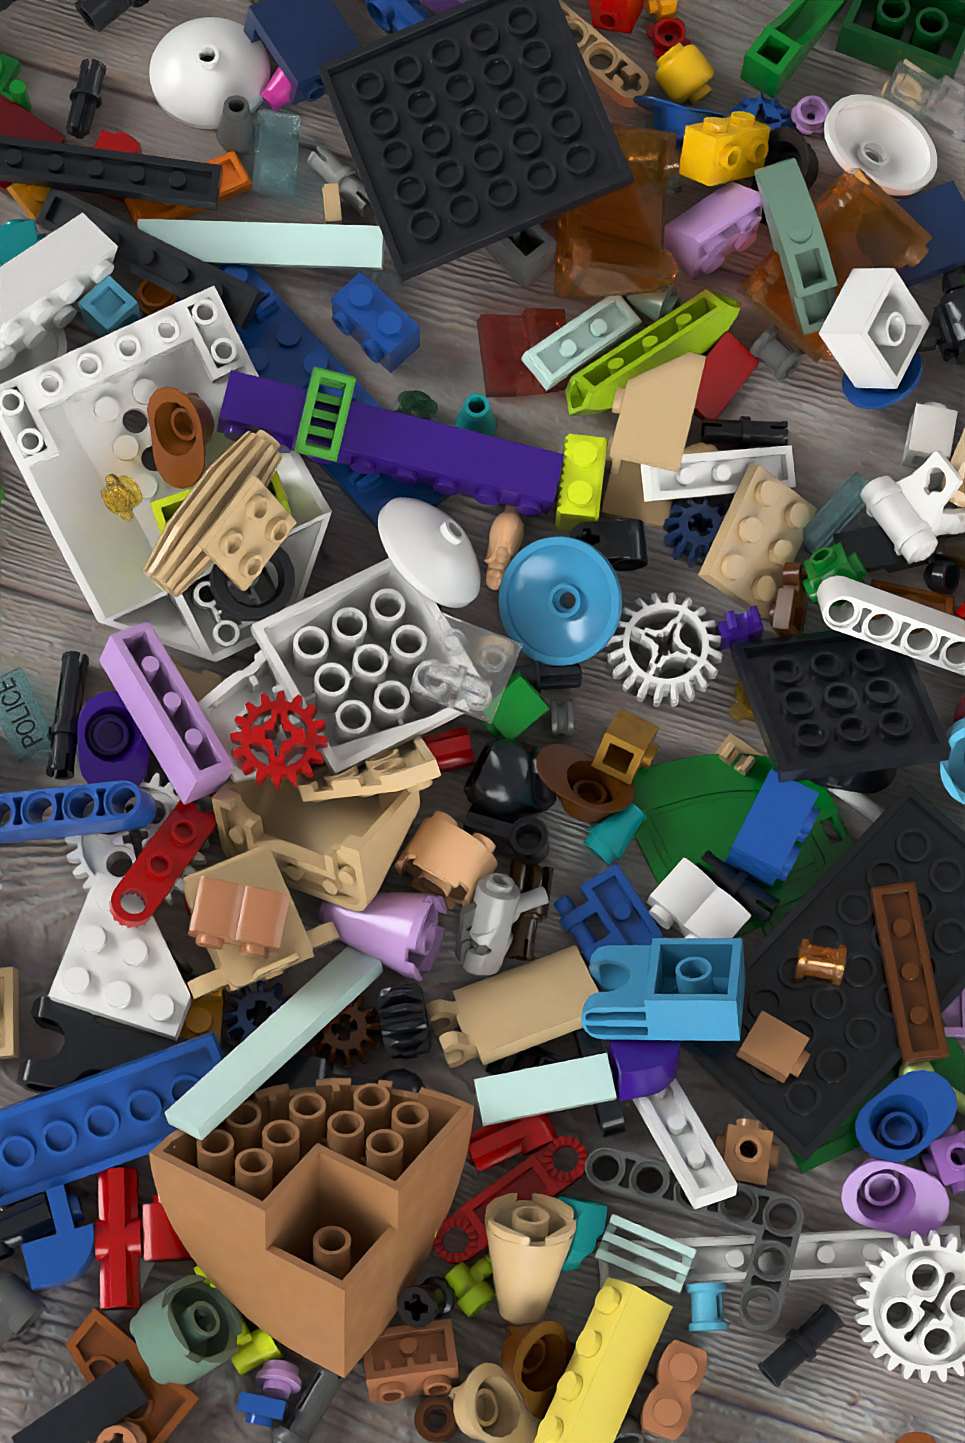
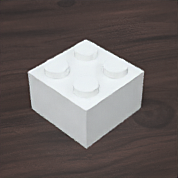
M853 268L819 335L855 388L897 389L930 323L895 268Z

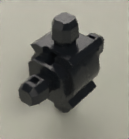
M955 269L943 274L941 287L944 296L940 298L939 304L934 307L931 325H929L917 351L935 350L936 345H938L944 361L947 362L955 357L957 365H965V275L959 269Z

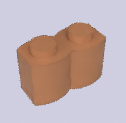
M200 877L187 935L196 937L195 944L201 947L221 950L224 943L242 947L240 953L245 956L267 959L268 953H277L280 949L290 895L244 886L229 881Z
M676 1339L664 1348L655 1367V1387L647 1394L640 1409L639 1423L643 1432L669 1442L675 1441L683 1433L691 1414L690 1395L698 1389L706 1372L707 1354L705 1350Z

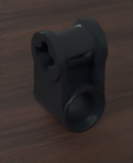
M627 518L606 522H583L573 527L569 534V537L582 540L599 550L608 559L615 571H635L648 565L645 529L642 520Z

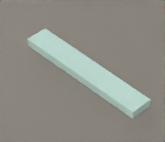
M138 219L137 224L138 229L210 265L238 264L241 266L383 270L385 239L379 226Z
M347 946L165 1111L168 1124L202 1141L384 972L381 960Z

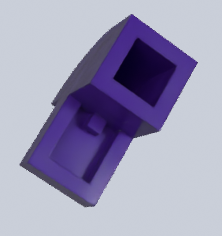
M610 1040L609 1064L619 1101L651 1096L667 1088L673 1082L678 1072L681 1040Z

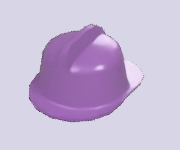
M875 1158L866 1160L856 1169H852V1172L849 1173L843 1183L841 1191L844 1211L853 1221L903 1237H911V1231H916L920 1237L928 1235L930 1230H937L942 1226L949 1212L950 1201L946 1188L936 1177L922 1170L900 1164L899 1162H889Z

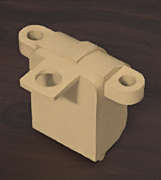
M267 844L183 878L185 883L183 888L191 915L200 877L214 878L290 895L271 849ZM290 895L281 945L277 953H268L267 959H259L241 954L242 947L224 943L221 950L207 948L216 970L199 976L187 984L194 1000L222 989L230 993L259 980L264 982L282 974L284 969L313 958L314 950L338 940L340 935L333 921L306 931Z

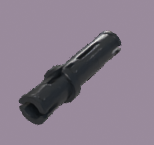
M76 651L65 652L61 657L62 664L54 722L52 727L49 726L47 734L51 744L46 774L49 777H53L54 771L57 770L55 779L58 780L71 779L75 773L74 765L78 745L77 725L83 706L87 668L89 665V657L83 654L81 662H79L80 652Z

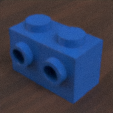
M362 272L358 273L331 298L332 320L336 327L345 335H351L373 362H379L390 373L420 347V326Z

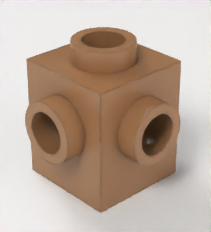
M736 1119V1125L728 1124L724 1129L723 1135L716 1134L714 1145L736 1182L763 1189L767 1184L768 1171H776L779 1144L772 1143L774 1131L763 1130L762 1122L750 1119ZM740 1148L748 1149L751 1153V1158L744 1157L740 1152Z

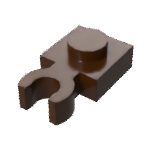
M785 562L783 568V588H778L776 602H773L770 607V624L780 637L803 634L808 602L804 599L806 589L802 581L807 579L808 576L806 570H803V564L800 562Z

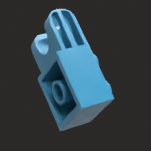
M652 938L651 945H607L597 948L592 954L589 964L590 975L599 989L608 992L594 993L584 1003L581 1023L590 1036L597 1039L740 1041L746 982L742 938Z

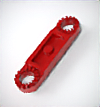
M216 792L209 794V797H213ZM180 799L112 893L109 911L113 919L119 922V925H125L127 928H137L147 923L217 827L214 811L211 813L202 812L196 808L194 801L184 805ZM129 893L134 895L135 893L137 897H141L142 901L144 900L145 908L140 913H129L122 908L120 899L124 895L127 896Z
M560 1136L464 1204L458 1211L443 1220V1226L440 1227L439 1234L437 1233V1238L433 1241L436 1254L450 1264H459L461 1262H468L488 1247L484 1222L486 1207L497 1197L517 1193V1200L532 1201V1193L544 1194L555 1198L586 1173L585 1162L589 1155L584 1145L570 1136ZM569 1147L577 1151L579 1161L574 1170L563 1173L554 1167L553 1158L559 1149ZM453 1228L464 1229L468 1235V1246L459 1254L449 1253L444 1247V1237Z

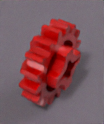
M279 691L277 701L270 702L266 693L261 694L262 705L256 707L254 704L247 702L245 707L249 716L247 718L236 716L234 719L236 726L241 729V732L230 733L231 742L241 745V747L232 751L235 761L246 759L241 767L242 773L247 776L256 771L255 780L259 786H262L267 778H270L273 781L275 790H280L283 779H289L290 784L293 787H297V775L303 773L311 779L314 774L310 764L312 762L316 764L324 763V756L317 749L328 747V738L317 734L326 729L324 719L313 721L317 714L316 706L313 704L303 709V699L299 694L292 702H287L284 691ZM271 715V718L262 726H256L263 718ZM292 715L298 718L308 731H304V728H296L290 722L289 716ZM282 724L286 740H283L282 747L279 748V756L277 757L272 741L276 740L277 733H279L280 725ZM250 749H255V752H263L269 758V766L261 763ZM297 754H304L297 762L287 766L288 762Z

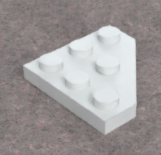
M97 872L48 996L53 1001L177 1041L193 1000L153 915L145 925H140L137 928H127L125 925H119V922L113 919L109 911V902L114 889L121 880ZM129 893V895H124L120 899V903L125 911L136 914L144 910V900L142 901L141 897H137L135 893L134 895Z

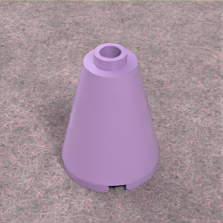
M378 891L363 911L358 912L323 900L319 911V921L323 924L333 921L340 935L338 940L358 951L381 960L383 965L404 977L420 982L423 980L420 971L429 973L438 956L445 927L437 925L439 913L447 915L445 898L434 893Z

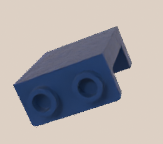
M264 0L248 7L243 31L251 43L262 39L291 84L289 99L293 105L305 100L308 102L315 101L327 92L317 66L362 47L332 0Z
M954 181L865 214L857 233L859 248L865 256H870L875 268H895L907 288L962 266L965 270V202Z

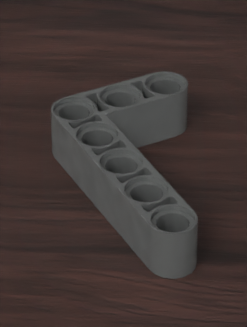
M601 1147L589 1154L585 1162V1172L589 1184L594 1190L602 1194L755 1235L756 1239L740 1298L739 1314L742 1322L754 1331L763 1332L769 1330L777 1323L781 1314L803 1225L804 1213L796 1199L737 1182L736 1196L745 1197L752 1207L746 1216L735 1218L728 1214L725 1204L730 1198L694 1210L692 1205L682 1200L681 1192L683 1189L668 1163L611 1147ZM611 1160L619 1166V1172L614 1179L601 1181L594 1176V1168L600 1161ZM655 1172L660 1175L663 1184L657 1192L645 1193L637 1187V1181L643 1173ZM787 1208L794 1214L796 1222L790 1229L779 1230L771 1224L770 1214L775 1209ZM775 1252L783 1258L785 1266L779 1274L768 1275L759 1268L758 1260L764 1253ZM758 1296L765 1297L772 1303L773 1313L768 1319L763 1321L755 1320L748 1314L746 1306L752 1298Z

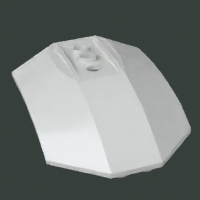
M212 286L0 384V432L98 623L122 631L149 621L163 645L216 663L257 643L251 632V625L258 621H241L229 616L217 605L210 587V572L214 563L179 597H175L161 589L142 572L161 535L150 502L194 488V486L185 489L172 487L163 480L158 471H150L142 464V453L152 447L147 413L150 397L157 389L166 386L173 387L185 394L197 393L200 399L210 408L214 418V431L212 438L205 445L206 455L203 476L206 470L235 443V441L227 439L224 433L217 432L218 419L230 371L234 370L259 377L215 286ZM132 410L142 412L147 419V427L140 433L129 432L123 425V416L127 412ZM294 451L280 453L282 459L277 467V472L290 507L291 516L297 522L287 538L280 544V547L289 555L295 569L294 590L290 600L281 610L303 599L332 513L300 453ZM268 560L261 573L253 580L245 592L239 589L228 576L227 585L231 594L238 601L247 605H259L268 601L274 595L278 586V574L274 565Z

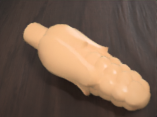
M505 505L504 513H500L495 518L489 533L488 550L484 561L487 563L486 585L492 590H499L504 572L512 559L517 555L524 537V523L520 517L521 513L516 511V507Z

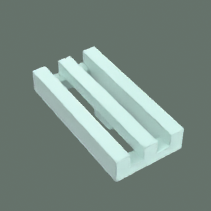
M612 1214L594 1258L679 1294L697 1250ZM616 1228L679 1254L683 1256V1260L681 1263L614 1235ZM612 1244L677 1272L675 1280L607 1252L609 1245Z

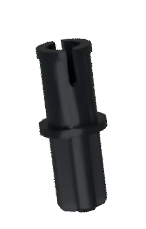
M89 59L82 60L76 88L69 95L72 105L66 131L77 139H84L85 136L90 134L95 110L102 104L100 91L107 68L102 62L92 59L90 69L88 68Z
M538 660L534 661V665L496 666L497 688L518 670L540 695L541 690L579 688L582 684V670L578 663L566 666L539 665Z

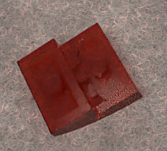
M525 308L521 315H480L476 322L486 398L518 397L566 390L573 373L546 391L521 360L526 351L567 324L565 309Z

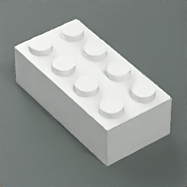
M84 213L79 214L0 267V370L6 368L14 360L16 354L26 347L33 349L39 345L46 334L56 326L59 329L67 326L73 320L76 313L80 311L78 302L112 273L114 269L112 263L118 246Z

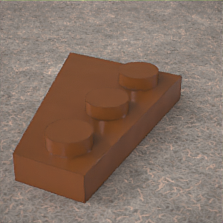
M100 1307L93 1309L65 1344L88 1384L122 1361L129 1359L153 1399L114 1425L122 1421H132L139 1424L147 1436V1443H166L202 1398L188 1384L157 1383L150 1375L149 1367L137 1348L135 1338L101 1310Z

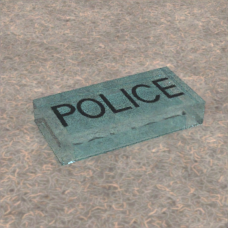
M20 667L0 676V726L19 763L50 749L51 744L47 737L49 724Z

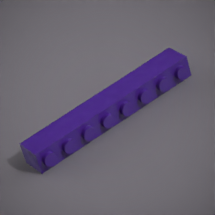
M231 370L218 419L217 432L224 433L227 439L236 442L247 431L256 434L259 430H263L278 441L280 447L277 451L279 453H290L295 448L308 389ZM351 400L337 462L350 465L353 471L361 474L379 472L391 475L394 481L401 484L414 485L418 482L433 486V489L441 494L456 495L462 493L474 496L477 502L484 505L495 506L502 503L516 507V511L521 514L538 516L540 513L547 515L554 502L564 454ZM315 401V409L338 414L339 406ZM311 417L310 425L334 431V422ZM307 434L306 442L329 448L331 446L332 439ZM308 455V457H309L311 460H313V461H315V462H318V463H322V464H331V463H333V461H329V460H325V459H321V458H317V457H313V456H309V455Z

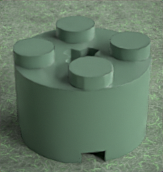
M188 1275L179 1279L145 1302L137 1315L130 1321V1331L135 1338L137 1348L149 1367L151 1377L157 1383H192L232 1358L238 1350L239 1346L235 1347L237 1336L242 1333V1321L239 1311L217 1288L214 1289L203 1282L207 1279L203 1276Z

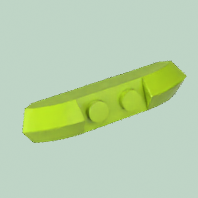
M708 289L691 298L571 376L565 390L569 415L592 416L611 411L617 387L626 388L629 379L688 352L703 354L715 345L724 333L728 331L736 319L742 303L720 292Z

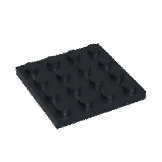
M837 630L732 644V660L773 769L778 774L779 783L789 780L803 781L949 760L951 746L912 657Z

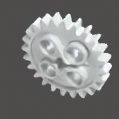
M155 773L150 783L145 782V779H143L138 786L152 795L156 801L157 808L166 811L161 822L149 824L147 827L139 829L144 839L142 841L143 850L180 801V797L176 796L177 792L171 782L162 787V779L159 773ZM136 797L128 800L124 809L125 813H127L126 808L128 806H135ZM94 801L90 806L86 805L83 818L90 815L93 811ZM196 804V808L202 811L200 805ZM131 830L119 831L113 835L99 833L65 837L67 845L77 848L66 856L70 863H82L72 873L76 880L88 877L83 885V889L87 894L97 872L122 880L124 876L116 877L110 874L112 864L117 860L127 859L133 865L138 858L132 846L134 838ZM209 840L206 841L201 849L210 847ZM198 852L171 891L176 889L184 894L183 888L185 884L183 878L196 873L193 864L206 865L207 860L204 855ZM171 891L164 899L169 905L173 904Z
M930 1230L927 1242H923L916 1231H911L910 1245L907 1246L896 1236L893 1238L896 1251L890 1254L886 1249L878 1248L879 1255L883 1260L880 1265L866 1261L865 1265L873 1273L871 1279H857L859 1285L867 1291L866 1294L854 1296L853 1301L866 1310L856 1314L854 1319L858 1324L869 1325L859 1335L864 1342L877 1340L870 1349L871 1354L878 1358L887 1353L884 1366L889 1371L901 1363L900 1372L905 1379H909L913 1371L917 1369L919 1378L923 1383L928 1382L931 1371H935L942 1382H946L947 1368L953 1367L960 1376H963L964 1367L962 1362L965 1361V1308L962 1310L951 1309L950 1300L957 1291L965 1290V1244L956 1250L957 1238L952 1234H949L943 1244H940L939 1235L935 1230ZM919 1265H932L933 1275L927 1283H913L912 1274ZM948 1272H952V1279L943 1285L945 1275ZM924 1299L928 1302L933 1301L937 1305V1309L933 1313L928 1310L924 1311L920 1307ZM896 1302L907 1304L906 1316L901 1321H887L886 1313L892 1304ZM915 1327L912 1338L905 1340V1334ZM935 1328L944 1329L945 1338L938 1347H925L924 1339L930 1330Z

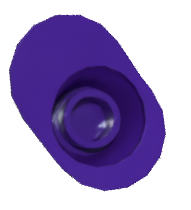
M108 691L99 693L87 701L79 715L77 736L78 762L81 775L88 784L124 780L139 786L147 774L149 761L148 743L118 692Z

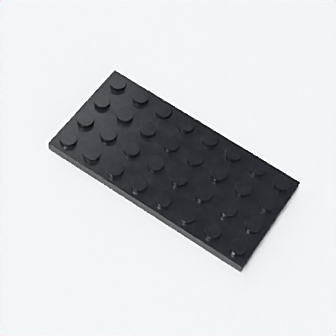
M911 784L907 786L744 960L746 982L740 1041L681 1040V1048L770 1131H774L773 1134L804 1163L901 1058L870 897V889L872 887L915 881L941 1014L965 989V832ZM762 1010L810 1038L804 1050L811 1053L804 1068L798 1077L790 1073L784 1083L736 1056Z

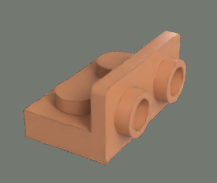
M451 1318L435 1320L424 1327L417 1328L408 1324L386 1327L363 1355L370 1402L392 1404L400 1402L407 1397L421 1395L440 1397L448 1394L454 1387L460 1386Z

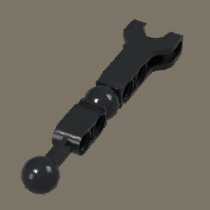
M39 997L33 1002L31 1011L36 1024L41 1028L62 1034L65 1043L60 1052L51 1059L27 1060L23 1062L19 1067L16 1081L25 1090L42 1094L190 1039L178 1037V1040L175 1041L154 1033L100 1025L89 1012L53 1001L49 997ZM226 1042L219 1043L224 1057L236 1048V1046ZM295 1054L256 1091L282 1084H288L290 1090L315 1087L316 1079L351 1078V1085L378 1084L379 1080L393 1081L392 1088L419 1093L421 1087L426 1088V1086L416 1073L405 1068L389 1070L375 1080L333 1074L334 1064L329 1060ZM252 1093L245 1101L254 1099V1094Z

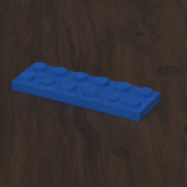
M212 1031L0 1108V1207L46 1191V1189L78 1180L149 1154L168 1135L178 1129L168 1124L165 1111L225 1058L215 1032Z

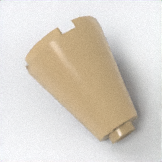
M510 1193L493 1199L486 1207L484 1222L500 1315L512 1325L520 1326L522 1324L537 1323L543 1319L575 1235L577 1226L576 1220L573 1219L574 1211L569 1205L557 1198L532 1193V1201L517 1200V1193Z

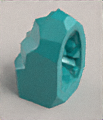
M560 1195L557 1199L573 1209V1219L576 1220L577 1226L561 1271L570 1272L579 1268L582 1260L593 1252L597 1237L604 1234L607 1205L578 1197Z

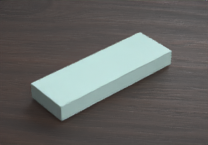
M616 290L526 351L521 360L547 391L636 330L642 321Z
M607 1053L474 1079L483 1126L615 1100L617 1097Z

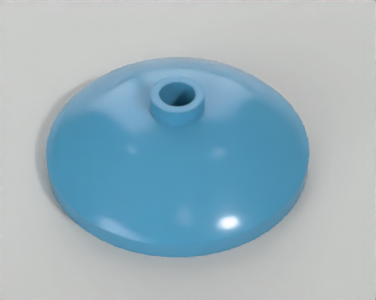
M549 537L526 546L509 563L499 588V613L508 637L525 655L547 665H573L595 656L611 640L621 617L622 592L614 568L599 550L579 539ZM569 592L575 597V604L572 608L568 607L565 602L566 595Z

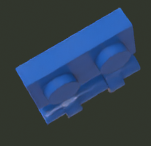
M617 863L580 885L579 890L586 899V903L576 908L568 895L563 896L554 903L555 908L562 917L559 920L566 933L571 931L583 950L580 955L587 966L590 964L592 954L599 947L607 945H651L652 938H664L659 927ZM595 915L608 934L599 941L596 940L586 924V921Z

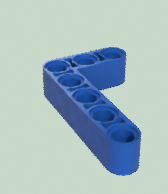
M124 780L1 793L0 844L138 830L152 823L157 811L156 801L151 794L134 783ZM136 797L134 808L130 812L125 813L124 809L128 800ZM94 801L93 811L90 815L83 818L86 805ZM52 806V814L46 821L42 822L44 811ZM11 810L9 821L4 826H1L4 814Z

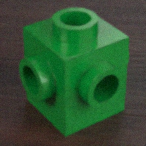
M839 542L832 547H824L817 550L810 559L803 562L808 578L802 582L813 603H817L818 587L827 578L843 576L865 584L863 577L868 575L858 554L855 552L849 555L842 543ZM837 600L831 606H841L847 600Z

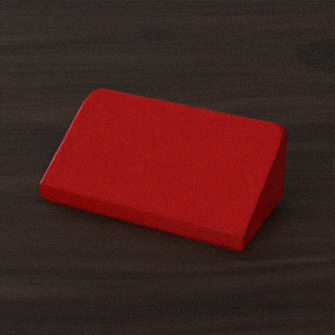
M727 331L705 360L693 414L701 420L703 418L718 419L759 364V361Z

